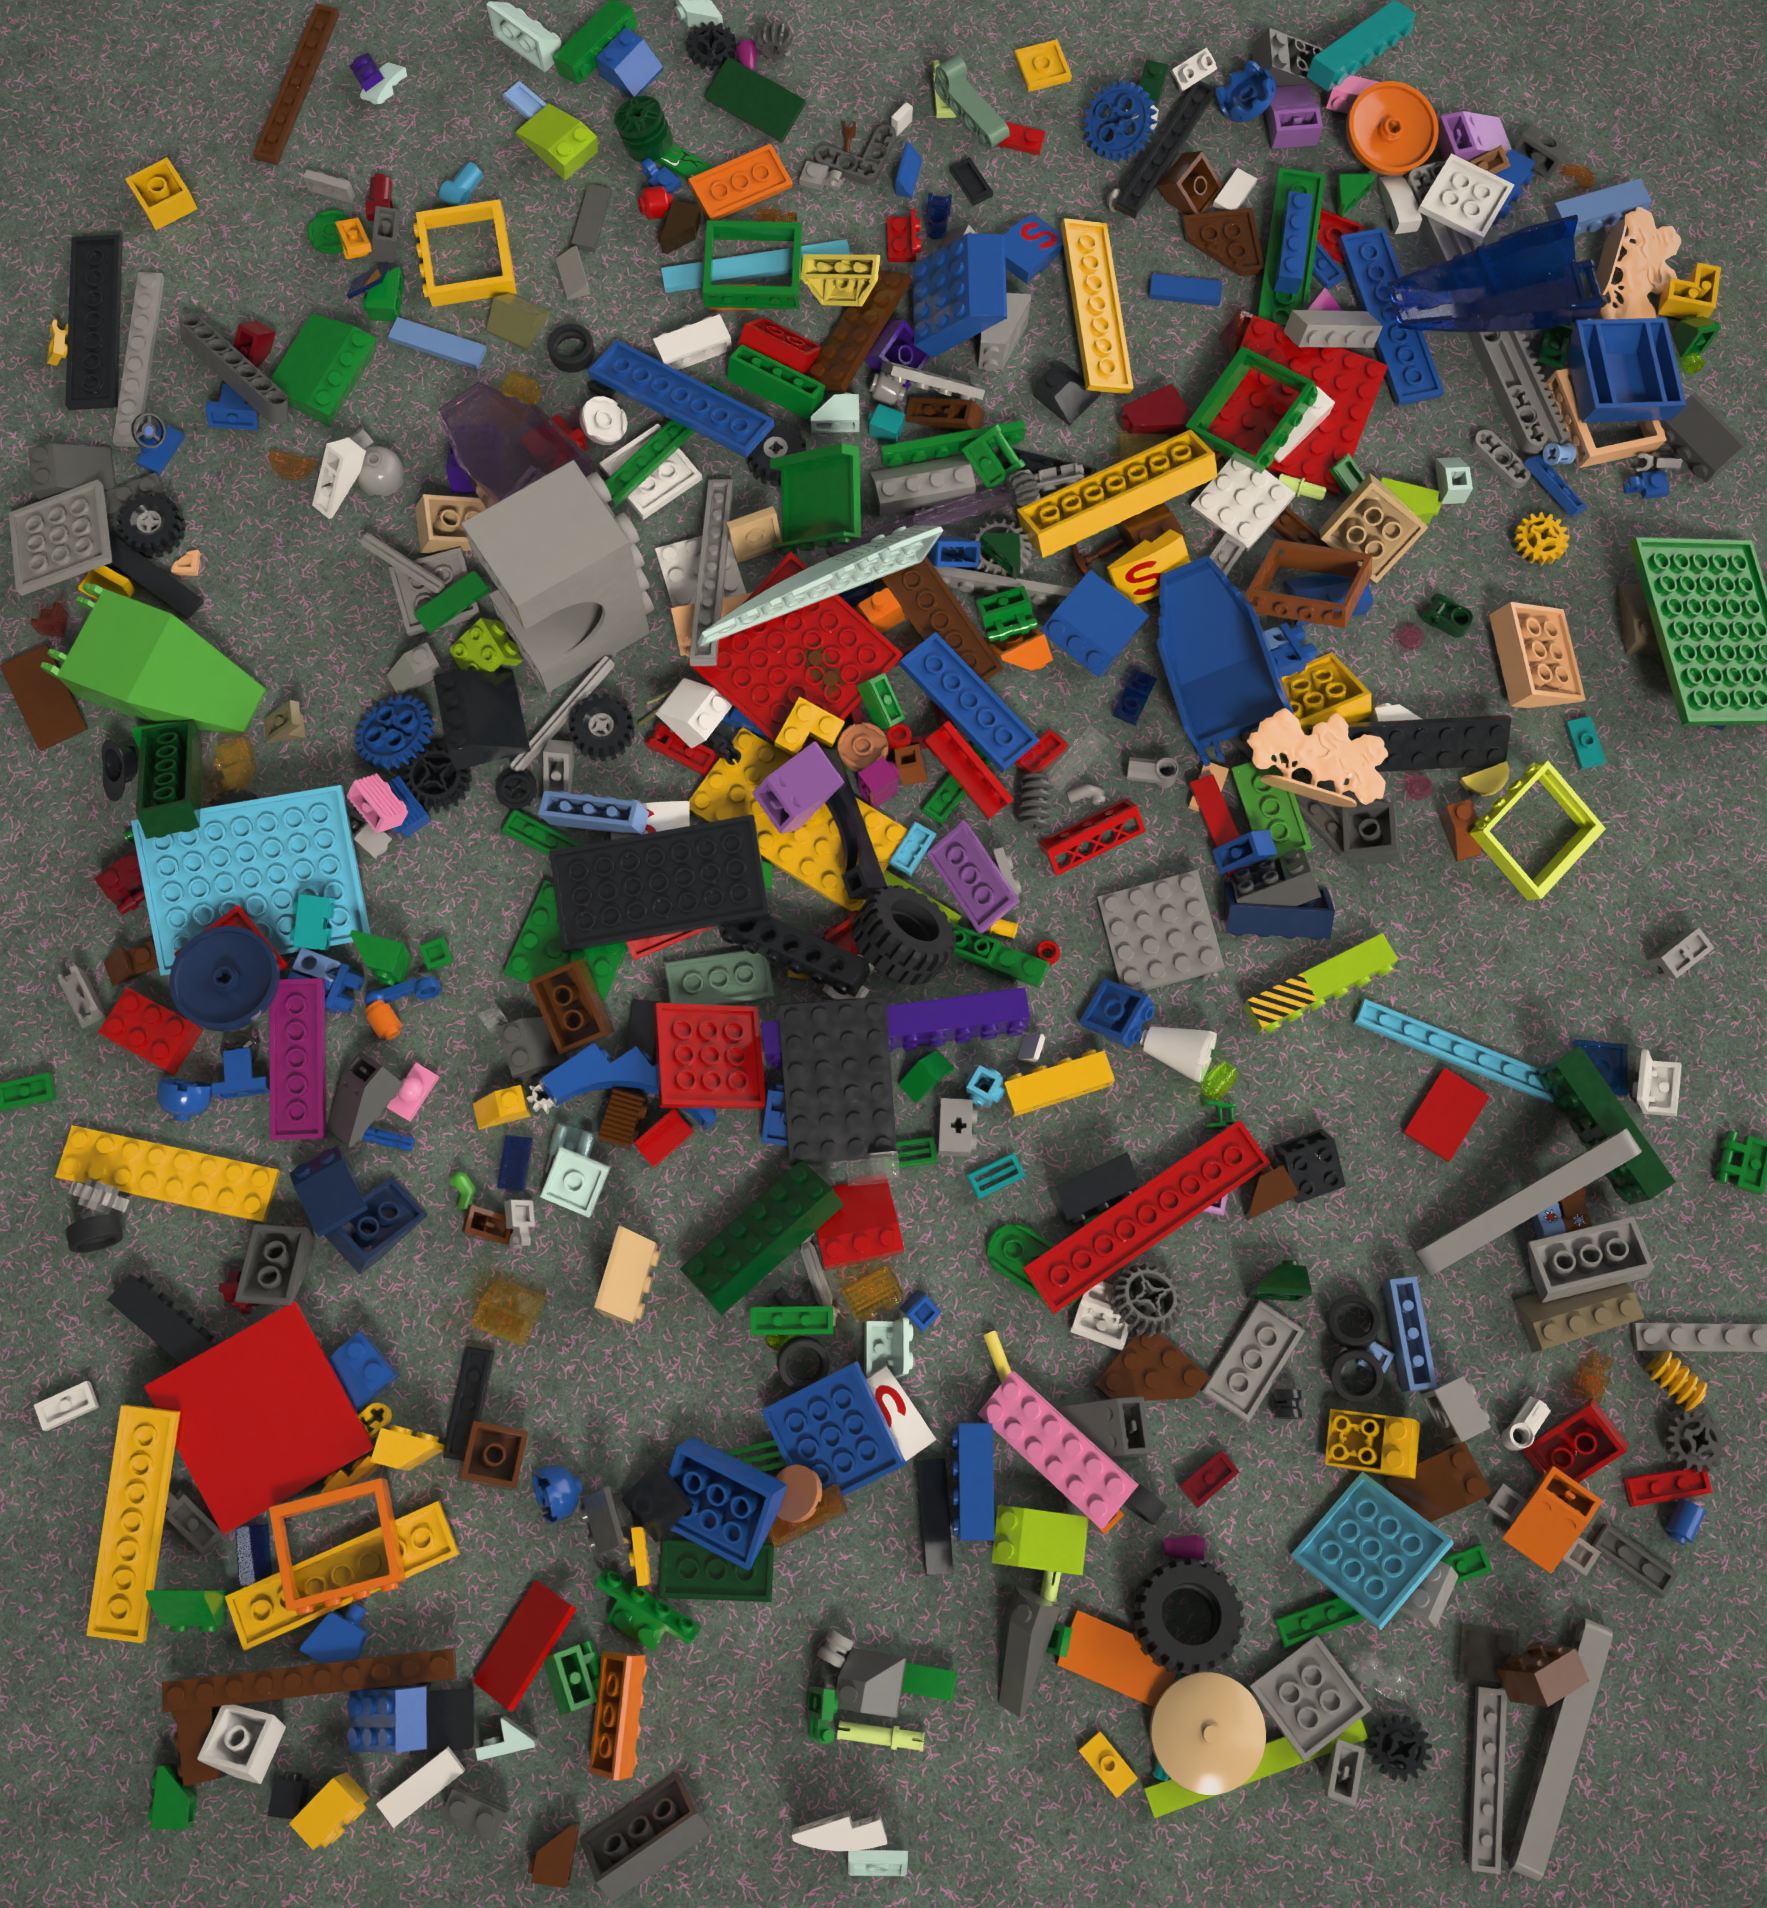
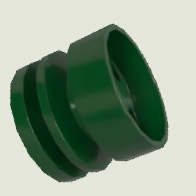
M646 95L635 96L625 101L616 111L614 118L616 128L629 156L633 160L643 162L648 157L655 161L669 151L673 143V135L661 106L656 99Z

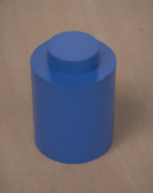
M1678 1499L1665 1528L1669 1533L1668 1538L1681 1545H1685L1686 1542L1693 1543L1706 1511L1692 1502Z

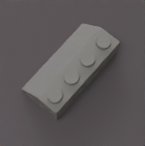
M965 455L869 472L879 517L908 512L912 508H920L921 505L929 508L931 506L935 507L975 499L976 483L971 464Z
M1634 1217L1528 1242L1532 1279L1541 1303L1647 1278L1654 1269L1653 1262Z

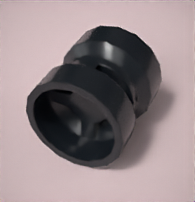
M1275 1389L1274 1399L1277 1401V1407L1274 1409V1418L1302 1419V1410L1299 1408L1302 1390Z

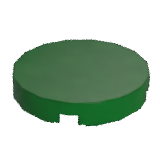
M339 210L320 212L316 215L317 218L313 222L311 220L308 224L307 234L311 245L323 254L334 255L342 253L343 249L335 222L351 218Z

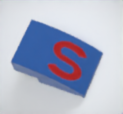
M1035 214L1021 220L1003 235L1005 239L1006 269L1026 284L1038 272L1042 273L1064 250L1062 234Z

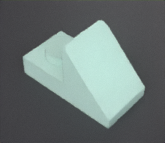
M503 1716L500 1719L504 1741L500 1740V1736L483 1740V1746L476 1748L477 1761L538 1746L539 1742L535 1736L508 1717Z

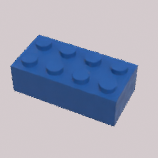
M959 1423L956 1426V1430L951 1432V1449H957V1459H953L951 1462L952 1477H957V1488L952 1489V1506H957V1517L952 1518V1535H958V1541L995 1540L993 1423Z

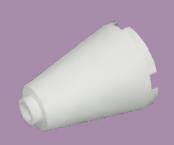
M1151 1026L1149 1031L1144 1030L1140 1045L1144 1046V1052L1188 1078L1201 1083L1212 1059L1210 1055L1211 1050L1215 1048L1217 1033L1206 1030Z

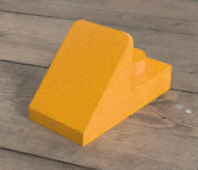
M359 217L335 222L346 259L362 257L372 252L369 239Z

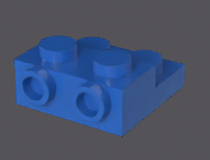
M1104 978L1079 1023L1084 1028L1104 1035L1107 1040L1129 1048L1132 1043L1139 1041L1142 1034L1140 1028L1145 1020L1149 1021L1152 1018L1154 1004L1148 995Z
M776 1083L775 1087L770 1086L768 1090L761 1142L789 1146L784 1083Z

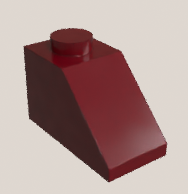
M257 320L241 323L238 325L233 347L256 368H259L271 353L276 331Z

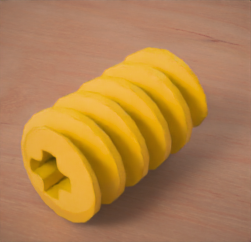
M1670 1350L1662 1351L1653 1358L1644 1372L1653 1371L1650 1380L1653 1381L1660 1378L1661 1381L1658 1387L1661 1389L1668 1385L1670 1388L1667 1395L1671 1396L1677 1393L1678 1397L1675 1403L1680 1404L1686 1401L1687 1404L1684 1411L1688 1412L1705 1397L1707 1384L1704 1381L1697 1382L1698 1375L1695 1373L1689 1374L1688 1366H1680L1681 1361L1679 1358L1671 1359L1672 1352Z

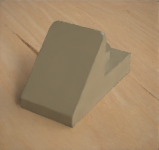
M289 700L264 719L267 743L305 737L304 717L300 712L299 702Z

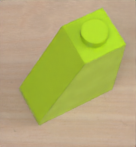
M1381 478L1380 482L1388 487L1425 524L1430 523L1433 515H1438L1441 507V501H1438L1440 491L1388 478Z

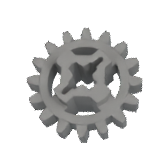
M89 1178L86 1185L72 1181L67 1192L68 1194L80 1197L78 1205L108 1215L112 1208L125 1212L130 1202L128 1199L117 1196L120 1189Z

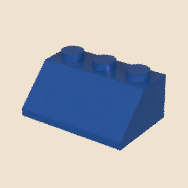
M1323 573L1284 580L1283 583L1287 595L1342 604L1355 578ZM1367 583L1351 616L1368 613L1374 602L1369 583ZM1294 620L1295 626L1312 624L1311 622Z

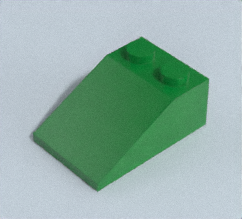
M146 1590V1598L160 1625L171 1626L170 1631H188V1626H199V1632H217V1626H224L227 1623L228 1605L225 1596L229 1595L230 1590Z

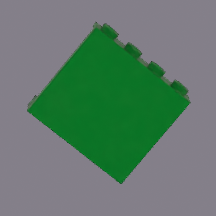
M840 443L770 459V469L781 471L783 543L772 544V548L782 550L783 554H789L790 552L796 554L797 549L813 551L815 550L814 546L830 548L833 547V543L847 545L851 544V540L861 538L860 461L858 446Z

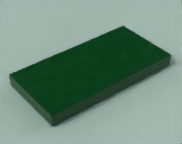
M727 57L704 96L708 102L781 143L784 142L806 105L805 99L730 57Z
M662 1539L659 1598L772 1602L775 1543H763L751 1569L746 1570L691 1540Z

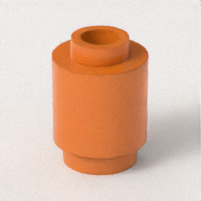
M378 1000L366 1008V1019L379 1039L391 1040L400 1034L402 1023L388 1003Z

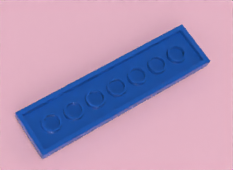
M1385 227L1340 236L1338 243L1362 310L1370 313L1383 325L1375 346L1381 363L1388 365L1385 374L1396 405L1401 406L1442 397L1444 390Z
M616 340L588 369L590 378L745 458L749 456L774 427V419L619 340Z

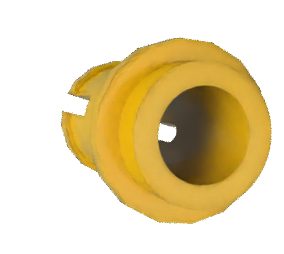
M999 919L986 932H989V935L995 933L1014 939L1018 923Z

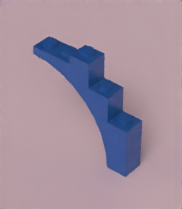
M593 1043L542 1077L540 1084L556 1107L575 1096L594 1090L614 1087L637 1089L659 1096L657 1064L651 1066L652 1061L645 1051L641 1052L637 1046L612 1063H609L610 1057L602 1047L599 1049ZM682 1108L705 1131L716 1122L717 1117L715 1115L717 1112L713 1108Z

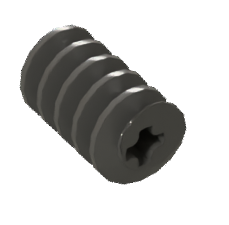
M1029 773L1022 777L1023 785L1021 792L1023 794L1020 796L1021 804L1019 805L1021 813L1018 814V825L1022 828L1039 830L1048 828L1050 825L1049 822L1043 819H1048L1051 816L1044 809H1050L1052 806L1050 802L1045 800L1052 799L1053 794L1047 792V790H1052L1054 785L1047 782L1049 777L1045 774Z

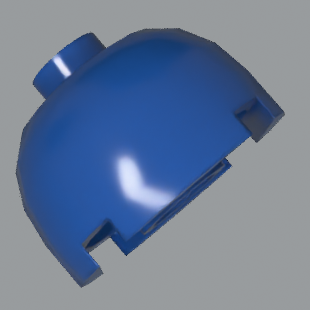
M160 1079L157 1085L159 1105L166 1113L173 1114L174 1120L190 1121L191 1116L200 1115L209 1107L212 1099L211 1083L195 1081L196 1083L187 1082L185 1079Z
M549 1465L533 1470L536 1476L532 1477V1483L538 1506L542 1503L547 1513L542 1514L544 1520L548 1524H553L569 1517L575 1511L579 1502L578 1493L582 1492L579 1478L577 1476L573 1477L568 1469L558 1465Z

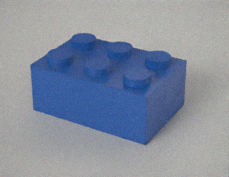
M379 1687L350 1691V1698L347 1704L350 1714V1726L347 1734L349 1752L399 1753L427 1749L426 1687Z

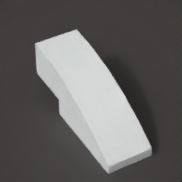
M1402 175L1378 177L1387 219H1391L1394 233L1418 231L1422 217L1420 212H1418L1417 201L1406 179Z

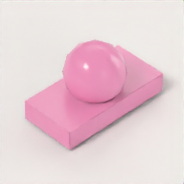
M415 1063L406 1078L401 1080L404 1085L400 1088L398 1095L388 1103L386 1108L411 1122L440 1077Z

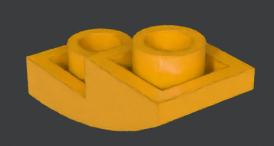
M372 1456L361 1457L351 1469L353 1471L352 1474L340 1470L338 1473L334 1471L324 1481L325 1487L321 1493L359 1484L374 1473L382 1464L370 1462Z

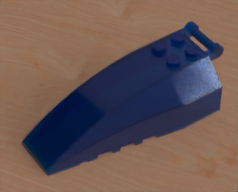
M1573 215L1525 227L1500 237V240L1487 246L1485 244L1480 245L1472 252L1464 255L1460 253L1453 256L1452 260L1439 265L1435 263L1428 266L1427 269L1418 270L1388 282L1387 288L1398 328L1426 332L1524 331L1549 329L1574 323L1576 320H1587L1597 317L1599 308L1604 307L1607 304L1605 295L1601 293L1595 272L1597 268L1595 260L1589 259L1576 262L1574 235L1578 216ZM1580 273L1586 275L1592 297H1586Z

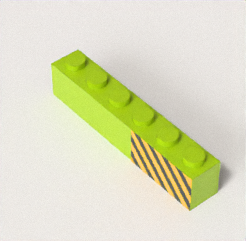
M1381 933L1248 999L1243 1005V1009L1257 1034L1266 1031L1268 1034L1280 1028L1281 1025L1279 1023L1287 1019L1289 1022L1299 1019L1304 1015L1302 1012L1309 1008L1312 1011L1321 1008L1326 1004L1325 1000L1334 997L1335 1000L1349 993L1347 989L1355 985L1357 988L1365 986L1371 982L1370 978L1377 974L1380 977L1389 974L1394 970L1393 965L1399 959L1384 934Z

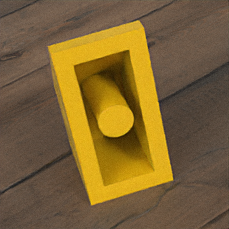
M521 1085L494 1091L473 1103L479 1130L531 1117L526 1091Z

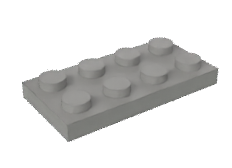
M886 360L882 362L881 370L886 372V377L891 378L893 381L906 384V380H910L909 383L918 388L929 390V386H932L933 390L944 395L951 396L952 392H955L954 395L963 400L974 401L975 398L983 400L985 390L974 384Z

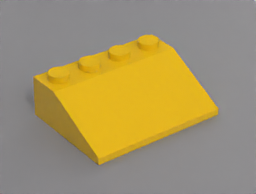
M1333 652L1306 663L1305 671L1282 677L1294 715L1298 718L1304 735H1306L1307 725H1316L1320 722L1327 723L1329 717L1337 712L1346 723H1356L1372 716L1371 692Z

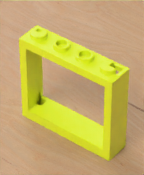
M1549 761L1533 762L1528 765L1523 771L1525 774L1508 786V792L1491 804L1492 809L1487 814L1479 817L1474 823L1475 827L1469 832L1527 900L1542 899L1606 829ZM1538 779L1580 829L1541 872L1531 880L1490 833V830Z

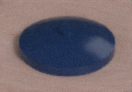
M237 926L215 927L192 938L176 956L169 980L171 997L181 1014L193 1024L211 1031L236 1030L254 1022L269 1008L278 991L280 968L272 948L256 933Z

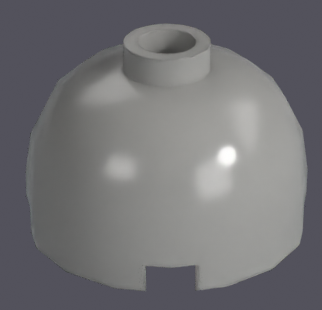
M375 446L366 449L361 472L356 479L361 490L368 495H382V497L396 492L403 484L405 473L404 466L399 457L389 448Z

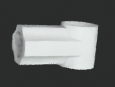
M1532 1396L1527 1398L1509 1427L1502 1432L1501 1441L1506 1449L1519 1451L1533 1443L1535 1434L1551 1411L1545 1403ZM1514 1430L1518 1431L1521 1434V1444L1517 1443L1514 1440Z

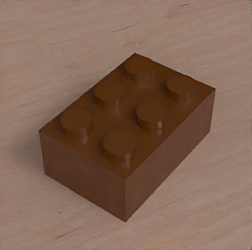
M584 959L576 960L528 981L559 1055L615 1032Z

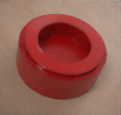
M901 723L889 727L886 732L888 745L893 749L909 746L912 741L910 728Z

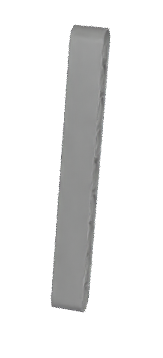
M1624 1128L1416 1250L1415 1253L1431 1276L1640 1154L1642 1150L1628 1129Z
M1584 1617L1577 1625L1571 1648H1576L1589 1682L1554 1703L1508 1860V1868L1536 1881L1542 1879L1546 1870L1613 1637L1611 1628Z

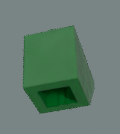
M166 1763L157 1766V1771H154L151 1782L152 1789H155L154 1799L148 1808V1820H151L150 1829L186 1830L194 1827L197 1794L190 1785L183 1786V1780H180L178 1770L173 1764Z

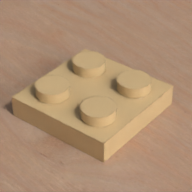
M773 506L726 523L737 563L774 551L776 549L772 548V544L782 543L778 519Z

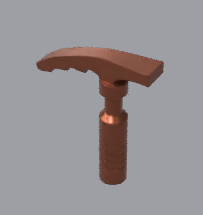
M1119 537L1097 549L1094 554L1086 555L1083 558L1080 557L1076 543L1071 545L1073 559L1081 575L1084 577L1088 573L1086 566L1092 564V561L1098 558L1101 559L1122 548L1124 542Z

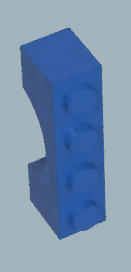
M1292 191L1288 193L1283 208L1281 224L1283 236L1275 274L1274 291L1297 294L1303 280L1313 194Z

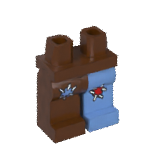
M1585 1186L1532 1217L1538 1239L1592 1227L1584 1198L1586 1195Z

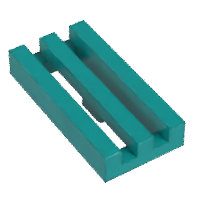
M1014 1152L966 1175L972 1190L976 1194L977 1200L1026 1177ZM1012 1160L1014 1165L979 1182L975 1181L974 1178ZM1017 1170L1018 1174L980 1191V1187Z

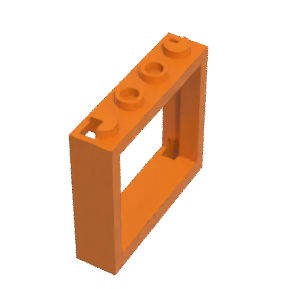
M379 1478L269 1507L286 1611H296L297 1615L314 1611L313 1606L323 1603L325 1608L343 1604L342 1598L353 1596V1600L370 1597V1591L381 1588L382 1593L398 1589V1583L406 1581L387 1479ZM375 1495L390 1574L298 1599L284 1519Z

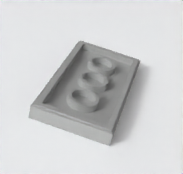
M1257 1300L1201 1392L1246 1423H1249L1305 1330L1262 1301Z

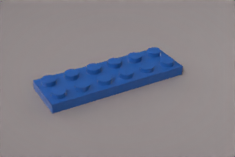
M936 632L900 660L898 665L1001 773L1005 772L1038 744L1039 739Z

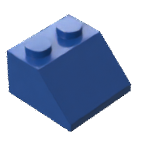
M626 27L596 57L599 76L631 98L638 96L663 70L662 64L644 39Z

